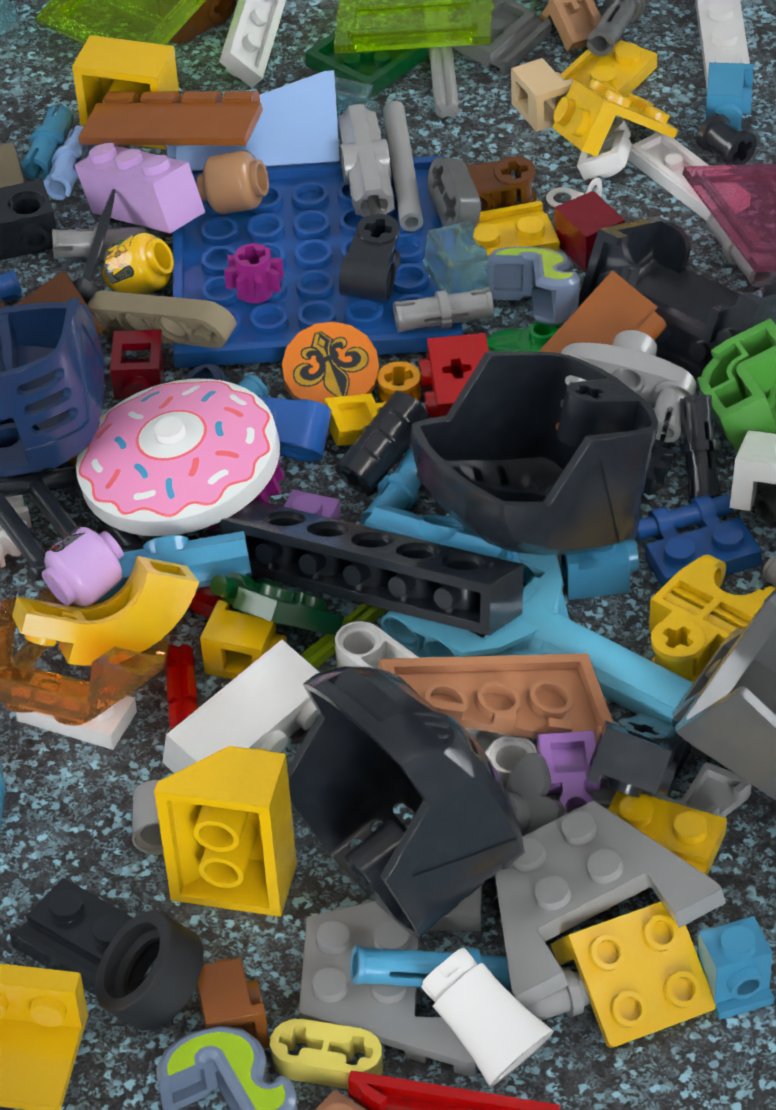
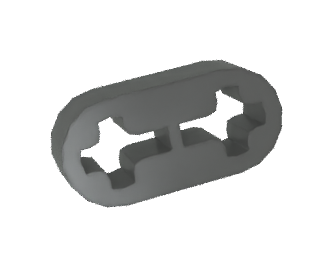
M435 158L428 173V189L443 226L448 230L465 232L474 230L480 218L481 202L466 164L460 159Z

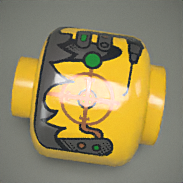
M139 232L107 248L104 254L102 275L106 285L115 292L148 295L167 286L174 268L173 255L168 245L162 239L156 238L150 233Z

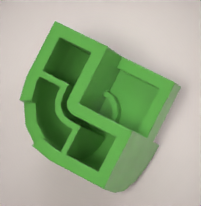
M770 318L727 339L712 349L713 359L703 370L702 377L697 378L702 395H712V417L736 452L739 451L748 430L776 434V324Z

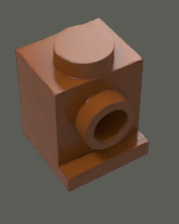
M242 958L220 959L214 963L203 965L197 987L205 1029L216 1026L244 1029L261 1043L263 1049L270 1048L266 1013L261 999L258 980L246 981Z

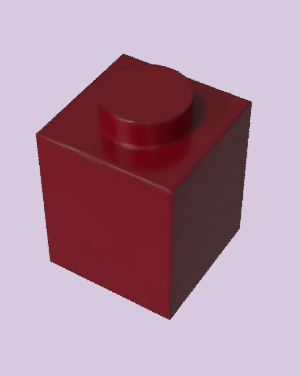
M594 191L555 207V232L560 241V249L586 273L598 230L625 223V219Z

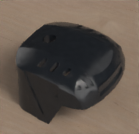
M494 351L485 352L447 416L429 418L413 423L410 438L417 468L416 476L429 490L436 502L473 534L479 536L487 543L509 552L537 555H570L596 551L623 543L637 536L641 518V496L644 491L646 473L650 465L652 447L658 429V419L646 400L621 380L584 360L553 352ZM572 375L586 381L566 384L565 378ZM564 399L563 407H561L560 402ZM557 423H559L558 431L556 430ZM499 476L503 478L504 484L500 482Z
M343 666L317 673L303 683L319 715L287 768L291 804L321 845L347 875L400 926L414 936L421 937L439 919L457 907L464 898L477 890L485 880L491 878L500 869L509 867L525 853L519 822L510 796L491 760L475 738L458 721L443 714L422 698L400 676L378 668ZM397 803H403L415 814L408 828L399 821L393 812V807ZM375 821L383 822L374 832L372 831V824ZM359 839L362 841L352 850L350 849L352 840Z

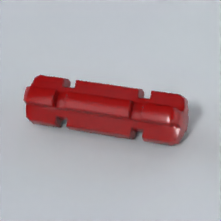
M185 643L180 646L170 645L165 651L170 731L198 709L193 648Z

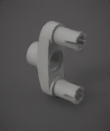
M626 330L615 336L612 345L573 343L562 349L561 354L579 358L605 370L621 380L646 400V402L656 404L654 412L658 419V429L655 439L660 440L664 425L668 426L664 442H675L679 439L683 422L679 399L695 395L696 381L685 369L656 357L657 345L649 335L640 331ZM572 375L565 378L566 384L586 381ZM564 399L560 402L561 407H563Z

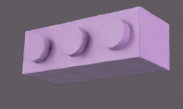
M104 143L92 148L87 158L74 165L93 214L102 215L113 189L116 190L111 218L147 228L172 233L205 212L189 162L168 158L166 155L141 152L140 149H128L115 146L113 143Z

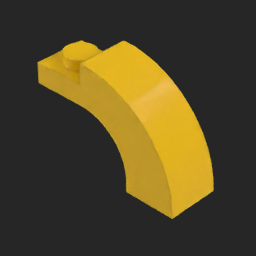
M136 556L129 579L109 599L88 607H72L17 596L12 618L20 633L24 634V638L32 643L54 646L57 641H60L59 648L68 664L81 666L110 664L135 656L166 636L189 608L199 581L186 565Z

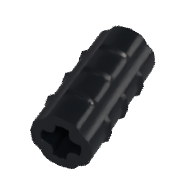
M395 391L386 403L377 409V414L371 422L362 428L363 432L356 441L348 446V451L335 466V471L349 487L359 493L370 495L383 477L388 474L396 461L403 458V452L411 443L410 437L413 423L429 419V413L411 395Z

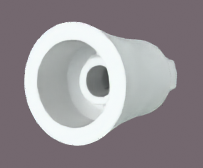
M464 947L449 956L422 982V989L435 1002L433 1008L450 1026L469 1052L489 1087H493L517 1069L554 1032L528 1011L494 977L483 963L478 965Z

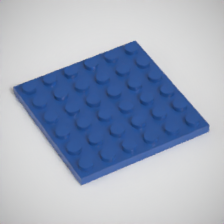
M444 155L413 157L423 217V225L416 231H406L400 226L391 169L390 182L394 196V210L386 215L396 219L399 224V238L395 249L400 254V267L395 277L393 292L389 302L342 296L339 293V277L343 258L350 249L358 223L364 218L361 215L355 214L350 195V185H345L341 162L266 167L269 178V190L267 195L262 197L260 205L255 209L219 214L211 208L208 201L202 200L205 212L173 231V297L215 302L227 309L234 316L237 324L235 330L221 348L173 343L175 368L198 367L204 364L217 366L282 361L287 345L299 332L314 324L333 321L352 325L367 335L377 350V355L428 352V338L463 335L462 322L453 323L452 328L448 329L434 326L398 333L393 310V302L432 297L435 296V292L446 290L447 294L458 293L452 230L445 229L428 189L430 166L435 158L444 157ZM203 171L192 172L196 186L198 175L203 173ZM246 244L264 245L270 248L271 259L282 258L284 277L280 279L281 290L279 292L273 291L272 296L264 302H245L242 299H238L237 288L226 289L224 269L228 268L227 256L234 255L238 248Z

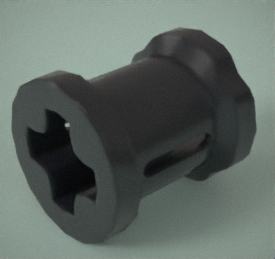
M714 113L702 123L697 133L696 143L701 149L714 151L723 157L724 164L731 169H739L753 156L757 146V139L751 132L747 130L740 131L730 125L729 118L725 115Z

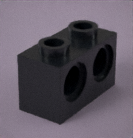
M39 179L0 188V260L53 249L52 229H56L55 217L43 180Z

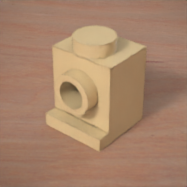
M543 58L511 68L512 105L536 132L550 128L555 122V108L558 102L563 97H566L573 80H564L559 72H555Z

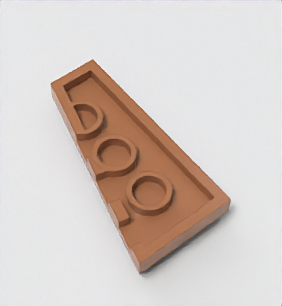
M588 653L380 659L378 669L400 676L422 698L443 714L454 718L464 728L537 739L538 734L594 731L595 742L597 743L605 720L613 723Z

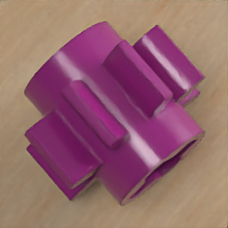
M246 244L238 248L234 255L227 256L228 268L224 269L226 289L237 288L238 299L248 303H260L268 300L272 296L273 291L279 292L281 290L280 279L284 277L282 258L271 259L270 248L261 244Z

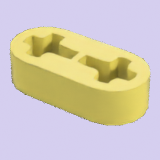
M291 1019L278 1025L270 1036V1051L274 1069L281 1076H285L290 1080L349 1090L348 1078L351 1070L377 1075L383 1073L382 1045L378 1037L362 1028L307 1019ZM297 1043L307 1045V1048H302L299 1051V1055L288 1054V1051L295 1049ZM354 1053L365 1054V1057L359 1059L357 1065L347 1064V1061L352 1060L354 1057Z

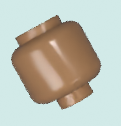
M246 150L214 155L207 159L204 164L203 173L198 175L197 188L201 199L208 201L211 208L219 214L257 208L262 201V197L268 193V172L263 161L260 159L256 160L255 156Z

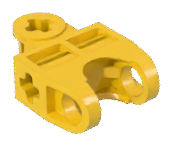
M711 555L699 557L679 570L650 599L649 633L651 634V647L655 652V657L651 661L694 683L722 642L736 628L741 630L746 627L761 608L764 600L776 588L773 586H769L764 590L758 588L756 591L746 595L727 593L720 589L726 573L725 562Z

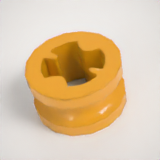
M401 361L388 363L383 366L377 376V383L379 385L378 397L382 403L386 402L395 391L407 393L419 401L422 393L419 369L411 363Z

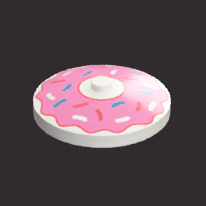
M214 379L172 381L150 387L126 398L100 418L99 427L91 442L77 456V478L87 505L99 519L121 531L144 536L184 534L221 522V519L234 515L253 501L265 488L275 472L280 456V441L269 408L257 395L248 389L230 382Z

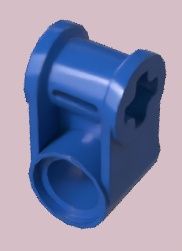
M257 395L272 413L279 435L280 456L304 462L322 460L332 410L328 406L312 400H288Z

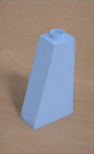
M334 70L323 71L260 94L263 111L246 146L167 145V157L189 162L192 172L203 171L204 164L211 156L243 150L253 154L256 160H262L266 167L340 162Z

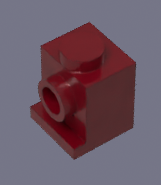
M162 329L113 331L110 374L114 399L125 400L140 391L163 384L164 372H166V359ZM151 350L150 358L127 359L126 351Z

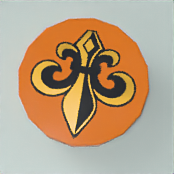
M334 321L314 324L299 332L287 345L282 360L284 384L293 400L307 399L324 404L325 398L370 394L375 385H377V376L379 374L377 350L368 336L352 325Z

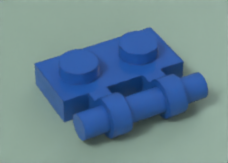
M707 494L692 498L690 505L668 510L666 507L650 510L648 517L640 519L635 539L639 541L655 537V542L645 544V560L661 587L679 570L703 555H711L725 562V576L761 566L762 550L742 518L738 517L721 522L719 517L734 512L733 508H729L731 497L728 494L714 498ZM697 524L699 528L683 534H678L676 531L677 529Z

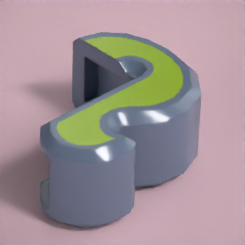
M506 247L494 250L486 258L484 288H490L493 300L532 298L534 319L537 322L550 326H562L578 309L580 276L576 272H572V261L561 252L538 247Z
M216 1026L192 1032L175 1041L165 1050L156 1067L163 1110H178L205 1098L210 1091L219 1088L230 1110H298L296 1091L290 1079L285 1076H278L273 1083H269L267 1060L261 1043L244 1029Z

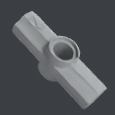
M364 104L350 105L343 114L338 116L345 185H350V195L355 214L361 215L364 218L372 214L386 215L394 210L387 140H381V131L378 126L376 112L368 110Z

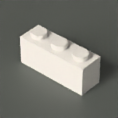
M283 640L279 641L166 734L162 763L173 773H176L227 746L250 749L261 748L281 753L287 745L289 737L300 727L304 730L311 728L319 715L303 683L320 672Z

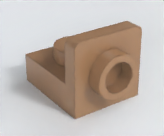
M548 0V5L538 19L543 22L547 18L553 21L552 24L555 25L567 51L586 47L587 41H589L587 39L588 35L601 19L594 0Z

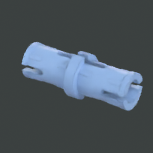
M78 125L75 126V130L73 128L70 129L64 145L59 147L51 160L52 169L44 180L45 189L51 198L64 200L65 195L67 197L70 196L76 180L79 179L74 165L87 158L89 151L95 146L80 144L78 137L84 126Z

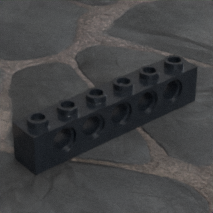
M258 500L245 506L234 515L221 519V535L244 531L253 576L488 636L522 614L523 564Z

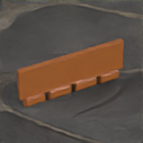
M108 91L103 99L105 103H96L78 139L81 145L113 143L114 145L246 146L263 111L258 91H226L224 96H222L220 91H185L182 97L179 91H144L142 96L138 91Z
M612 270L538 352L561 353L563 348L573 343L612 345L615 336L626 330L643 332L655 341L666 328V322L655 312L657 309L655 304ZM559 423L556 424V430H557V431H558Z

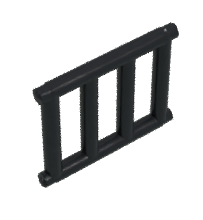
M76 466L0 478V526L29 563L28 574L33 582L43 580L42 571L46 569L44 563L46 551L5 497L28 494L63 539L73 530L79 528V526L51 490L73 487L87 505L78 482ZM96 516L107 532L117 541L123 552L143 549L145 543H142L136 534L118 530ZM185 533L178 534L180 536L187 537L189 540L199 539L196 535L187 536Z

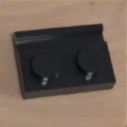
M62 878L26 915L27 922L20 929L15 927L10 932L12 947L49 969L81 973L83 989L96 996V973L102 956L113 937L133 917L67 879Z

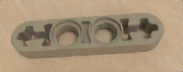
M101 290L97 291L87 304L102 326V334L113 337V331L162 329L164 343L221 348L225 345L237 324L234 316L227 309L208 300Z

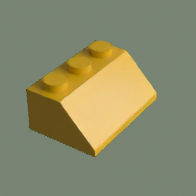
M227 746L158 781L154 794L171 901L281 917L297 866L286 753L271 752L261 748L250 749Z

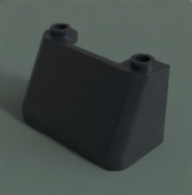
M657 216L599 229L579 294L578 306L589 297L613 270L657 306L655 312L666 322V328L655 339L657 345L656 357L685 369L696 378L702 377L703 370L713 359L712 349L727 339L770 318L776 324V280L768 285L763 297L760 298L750 292L739 294L686 269L691 245L688 235L678 225Z

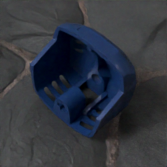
M78 297L68 299L67 302H42L0 308V478L32 473L48 468H57L86 448L99 427L104 398V370L106 365L93 317L88 307L81 304Z

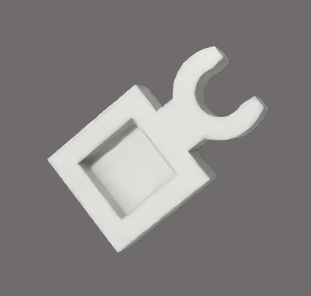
M617 118L616 124L609 129L597 157L584 151L581 152L577 167L584 181L597 176L601 178L611 177L626 166L632 143L629 139L631 132L624 118Z

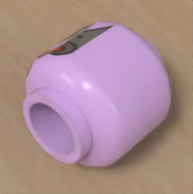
M80 527L73 530L46 552L44 559L46 569L42 571V577L50 591L64 605L69 606L71 603H74L78 606L88 607L119 584L123 573L119 559L124 554L117 541L108 532L103 531L98 535L87 527Z

